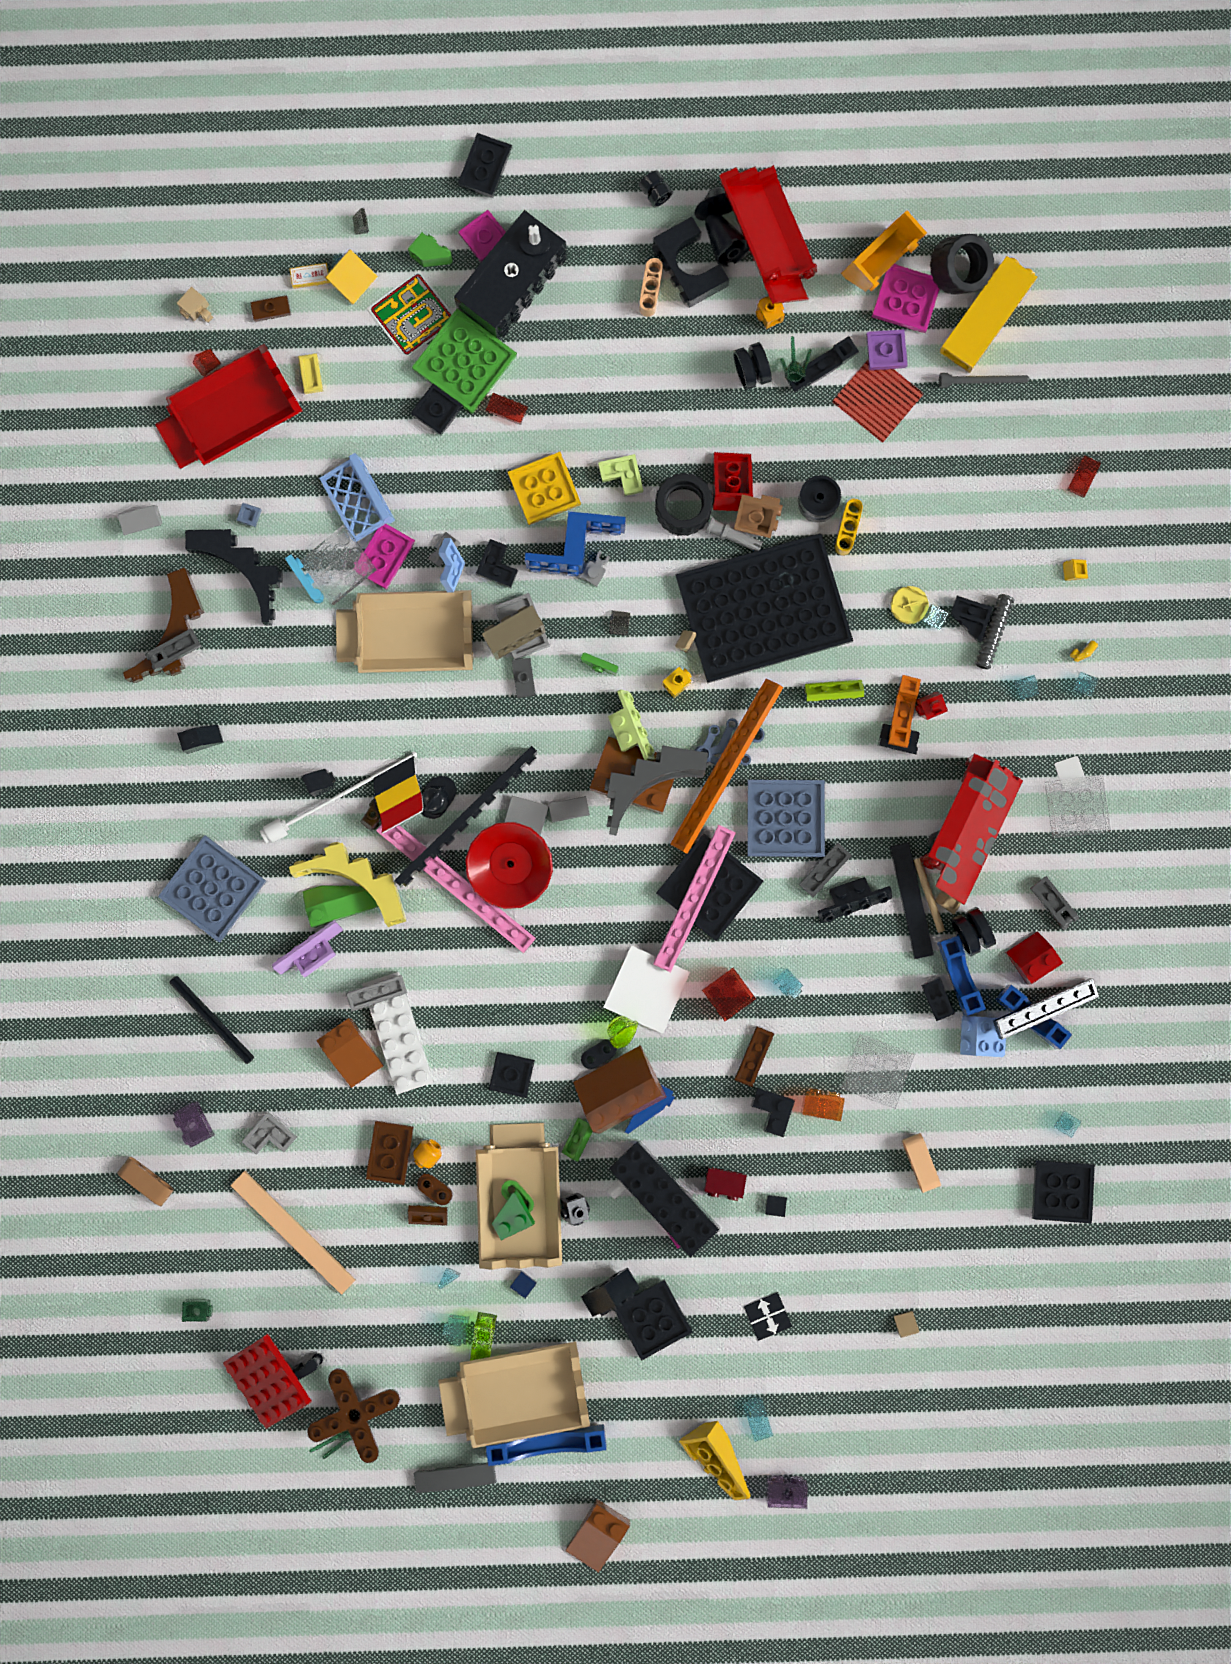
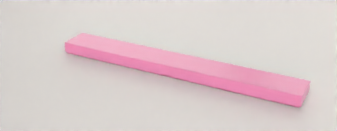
M721 825L717 826L653 965L671 973L736 832Z

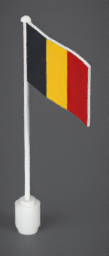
M413 751L411 755L287 823L285 820L281 821L278 818L263 826L260 833L266 844L274 843L287 836V831L290 830L289 825L373 779L375 799L381 816L382 834L423 812V798L416 777L415 759L417 758V753Z

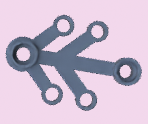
M730 718L727 721L725 732L719 744L712 748L711 745L714 738L719 735L720 728L717 725H711L704 745L698 746L694 751L708 753L707 763L710 762L716 765L719 758L714 755L724 752L733 730L738 726L737 720ZM734 721L736 726L731 728L728 723ZM711 728H717L718 732L712 734ZM762 728L757 732L760 734V738H754L752 742L759 743L764 739L765 733ZM745 754L744 757H748L749 762L743 763L741 760L740 764L743 766H747L751 762L750 755Z

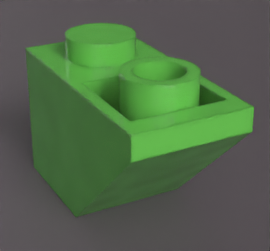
M421 232L408 248L409 255L423 267L448 265L453 262L451 251L443 245L441 247L437 244L436 239L430 234L426 235Z

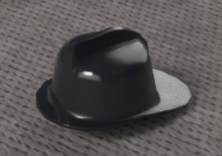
M723 187L711 189L704 200L696 206L694 215L698 220L706 221L707 216L712 213L725 215L733 211Z
M437 776L427 784L421 793L423 798V812L421 814L426 818L436 819L446 812L456 796V786L450 778Z

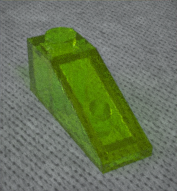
M478 1312L474 1327L470 1361L491 1357L497 1315Z

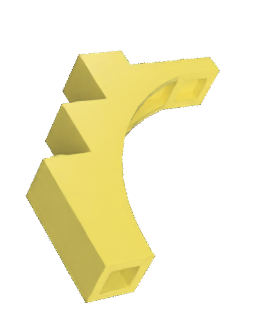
M331 843L328 845L329 847L324 848L325 856L317 855L312 860L306 862L303 860L297 861L293 866L289 867L290 873L294 878L311 873H328L347 878L360 885L375 899L381 910L384 922L388 927L406 922L397 885L394 881L395 878L392 874L384 873L375 879L369 860L367 858H357L353 860V863H350L347 849L343 843Z

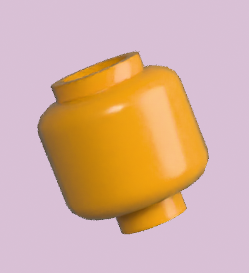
M433 1139L422 1140L413 1151L414 1162L420 1168H432L442 1156L441 1146Z

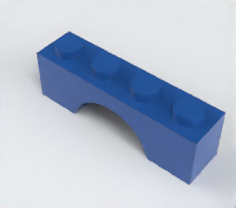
M954 936L937 942L963 1016L985 1010L980 992L975 986L968 970L965 951L960 937Z
M1012 984L1006 985L995 999L1010 1012L1032 1004ZM1051 1018L1029 1027L1054 1049L1059 1050L1073 1035Z

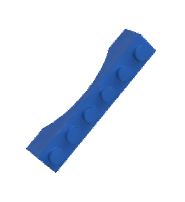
M604 1424L486 1446L488 1466L508 1464L524 1458L550 1453H590L607 1450Z

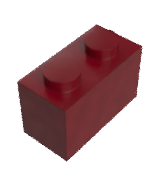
M708 1167L704 1192H708L707 1195L712 1197H719V1194L726 1195V1199L738 1201V1198L743 1199L747 1174Z

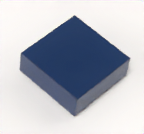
M521 1271L510 1288L526 1299L537 1282Z

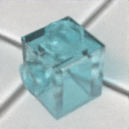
M450 1314L448 1323H444L443 1335H446L445 1341L450 1342V1345L453 1346L465 1344L470 1317Z

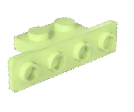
M625 690L617 691L623 709L608 716L621 751H627L639 745L644 760H655L653 755L655 753L654 749L647 740L648 734L640 722L641 716L634 707L633 696Z

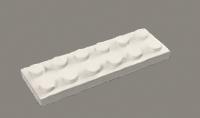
M400 972L363 983L362 986L365 987L399 976ZM407 994L369 1006L396 1094L434 1083Z

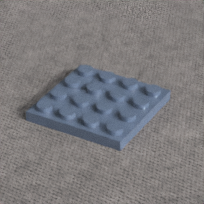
M748 780L747 857H825V780Z
M204 835L158 897L221 943L267 881L208 836Z

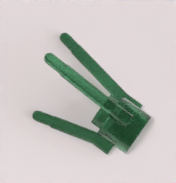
M791 336V362L787 366L784 358H780L785 372V378L792 382H797L806 376V368L812 349L808 350L802 367L796 361L794 336Z
M349 1430L343 1431L316 1445L309 1452L312 1453L339 1439L341 1442L323 1455L322 1458L326 1459L345 1443L352 1440Z

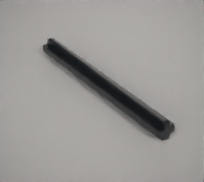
M178 976L170 980V985L245 1064H249L254 1059L250 1051Z

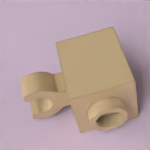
M190 287L177 302L180 314L186 319L190 317L193 321H196L201 316L209 323L214 318L206 309L209 306L206 298L193 287Z

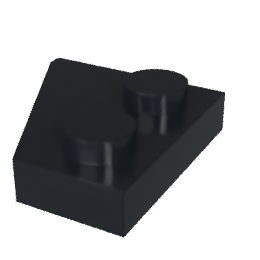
M956 596L950 615L977 642L981 643L993 607Z

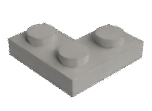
M267 1112L244 1138L242 1143L256 1155L269 1140L281 1151L285 1152L297 1136L270 1112Z

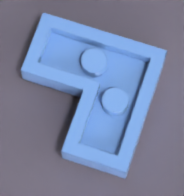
M444 538L439 548V556L446 566L441 574L440 581L447 592H454L465 562L452 539Z

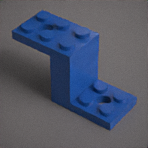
M568 511L564 556L525 553L526 568L535 573L545 570L550 574L565 572L569 576H579V574L583 573L587 530H591L595 534H601L602 531L610 532L609 534L616 536L621 535V533L625 534L626 517Z

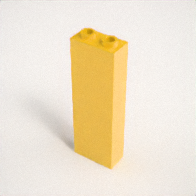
M1006 256L939 352L970 373L1036 281L1037 276L1031 269L1021 266L1015 258Z

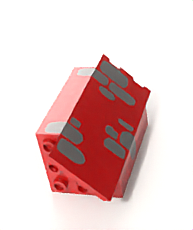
M975 753L968 757L965 765L968 767L962 777V785L930 852L920 857L924 867L931 870L935 868L941 871L935 887L965 905L1023 782L1021 778L1014 776L1013 772L1007 767L1000 766L998 760L990 761Z

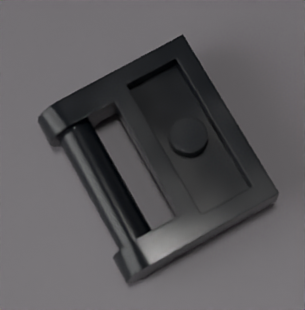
M315 1353L306 1364L303 1365L301 1362L295 1365L292 1371L297 1379L300 1380L314 1372L323 1363L324 1356L321 1353Z

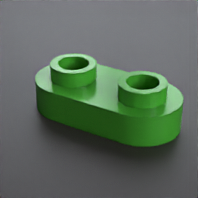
M506 1181L501 1188L503 1197L508 1201L512 1195L508 1191V1187L513 1186L515 1191L518 1190L523 1201L528 1202L527 1208L531 1212L534 1208L533 1198L517 1181Z

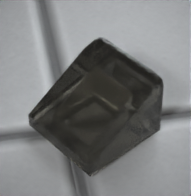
M360 208L353 216L356 235L369 232L367 215L364 208Z
M612 610L609 627L610 634L628 635L630 612Z

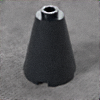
M712 213L707 216L705 227L717 264H721L722 267H728L727 263L730 262L736 264L749 251L744 236L720 213Z

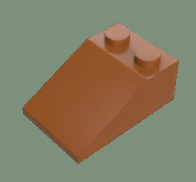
M348 1018L316 1040L351 1088L384 1066L352 1018Z
M596 1499L565 1551L599 1572L630 1528V1520Z

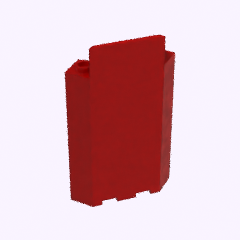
M774 165L760 172L754 166L741 173L735 167L720 174V182L772 304L809 300L801 279L812 278L817 273V265L812 260L777 178V171Z
M263 344L166 397L168 403L166 408L171 416L155 425L177 465L182 469L199 460L204 466L302 412V409L269 350Z

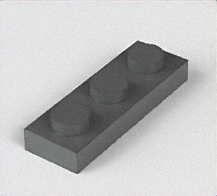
M837 843L803 879L799 886L814 898L852 855L842 845Z

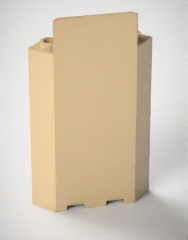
M471 590L454 592L357 593L356 601H353V609L336 610L337 662H354V665L358 667V673L473 670Z
M544 1123L490 1125V1145H483V1149L476 1150L479 1268L494 1270L506 1267L522 1269L534 1266L546 1268L561 1266L562 1243L558 1147L545 1143ZM508 1180H515L534 1200V1208L530 1214L535 1224L504 1240H500L492 1222L507 1202L501 1193L502 1185ZM509 1186L508 1191L510 1193H513L515 1191V1188L513 1186Z
M576 1341L459 1363L460 1371H457L456 1377L438 1380L447 1436L466 1433L467 1441L471 1440L472 1448L590 1427Z

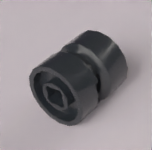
M657 170L650 172L639 182L640 189L645 195H648V200L653 207L663 205L673 195V191L667 183H663L664 178Z

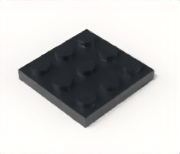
M1035 1160L1032 1219L1092 1224L1095 1164Z
M665 1279L636 1294L632 1299L626 1302L623 1301V1306L615 1311L641 1361L693 1333Z

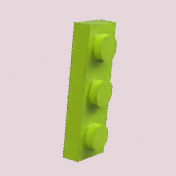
M862 680L805 684V694L807 701L855 699L864 697V687Z

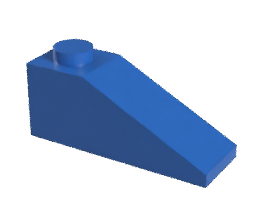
M661 1085L667 1097L632 1116L625 1129V1133L629 1134L664 1110L666 1106L670 1107L675 1098L672 1096L673 1091Z

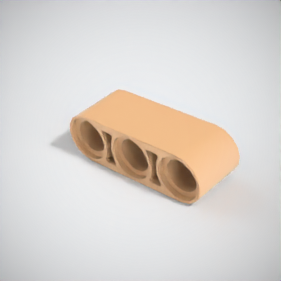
M657 258L649 259L645 267L639 311L645 317L653 316L657 307L663 268L662 262ZM652 267H656L659 270L657 272H651L649 269ZM648 285H653L656 288L654 290H648L646 287ZM645 303L652 304V307L645 308L643 305Z
M921 1133L903 1139L904 1149L922 1193L940 1187L939 1177Z

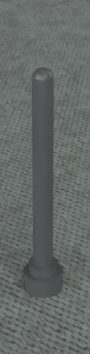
M940 373L939 388H948L952 384L1027 383L1030 378L1027 375L952 376L949 373Z

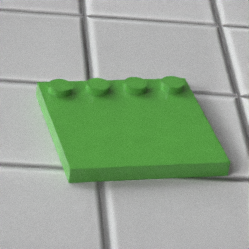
M456 309L412 366V370L431 384H435L473 414L516 358L517 353L467 315Z

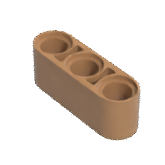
M129 1156L117 1172L122 1179L158 1206H162L174 1191L168 1183L133 1157Z

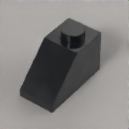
M218 724L195 727L177 733L182 751L186 754L224 743Z
M321 769L301 776L309 794L315 798L336 788L334 783L337 780L333 772H329L327 769Z

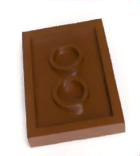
M375 1121L366 1179L405 1185L414 1126Z

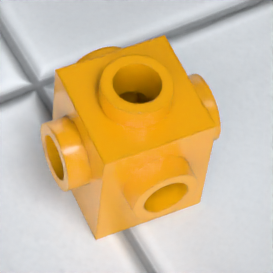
M769 296L759 301L757 311H755L758 320L763 322L766 329L783 322L785 316L783 304H772Z

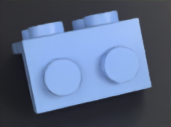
M962 1016L960 1055L1004 1057L1006 1038H998L993 1020L998 1018Z

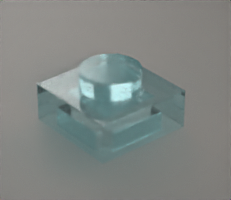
M931 604L922 621L935 629L941 630L949 613Z
M1080 672L1072 690L1091 697L1098 678Z
M1063 1111L1054 1128L1072 1138L1082 1121Z

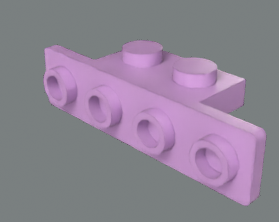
M335 920L327 923L321 930L310 935L307 940L295 946L289 953L278 958L272 964L273 969L281 975L296 965L302 976L307 977L336 956L328 941L343 931L342 927Z

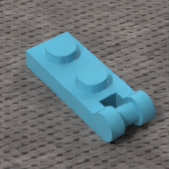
M292 555L286 557V561L313 601L317 604L322 603L324 596L319 589H314L312 586L314 580L310 574H304L302 571L304 565L298 557L294 559Z

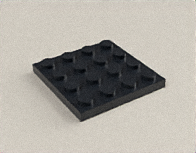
M706 834L700 837L656 892L658 896L677 911L710 844L711 838ZM727 852L694 924L713 940L717 941L764 881Z

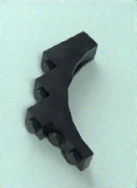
M231 529L185 530V549L189 553L205 554L219 558L234 566L248 579L257 596L261 612V622L265 626H273L276 613L275 609H272V602L275 601L276 595L275 590H272V588H280V583L283 582L282 571L277 566H257V564H260V554L257 553L254 547L235 548L238 544V539Z

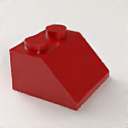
M1038 931L1005 952L1027 985L1035 983L1063 964V961L1052 945Z

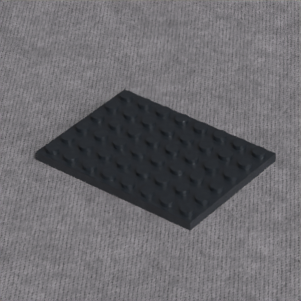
M821 533L675 574L691 631L697 634L694 641L707 684L854 641Z

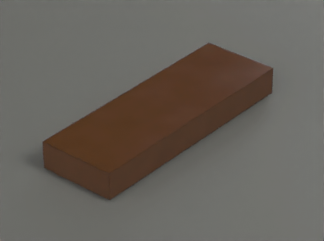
M756 1026L734 1080L753 1087L774 1033Z

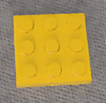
M561 452L508 472L528 525L581 505Z

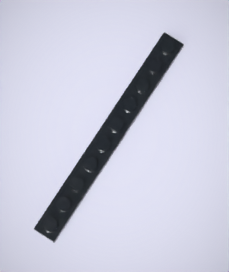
M531 746L394 880L400 888L403 885L407 887L414 880L412 876L417 871L421 873L428 866L426 863L431 858L434 860L441 853L440 849L444 845L448 846L454 841V835L458 831L462 833L469 826L467 822L472 817L476 819L483 812L481 809L486 804L489 806L496 799L495 795L499 791L504 792L510 784L508 782L513 777L517 779L523 773L522 768L526 764L530 766L537 759V750Z

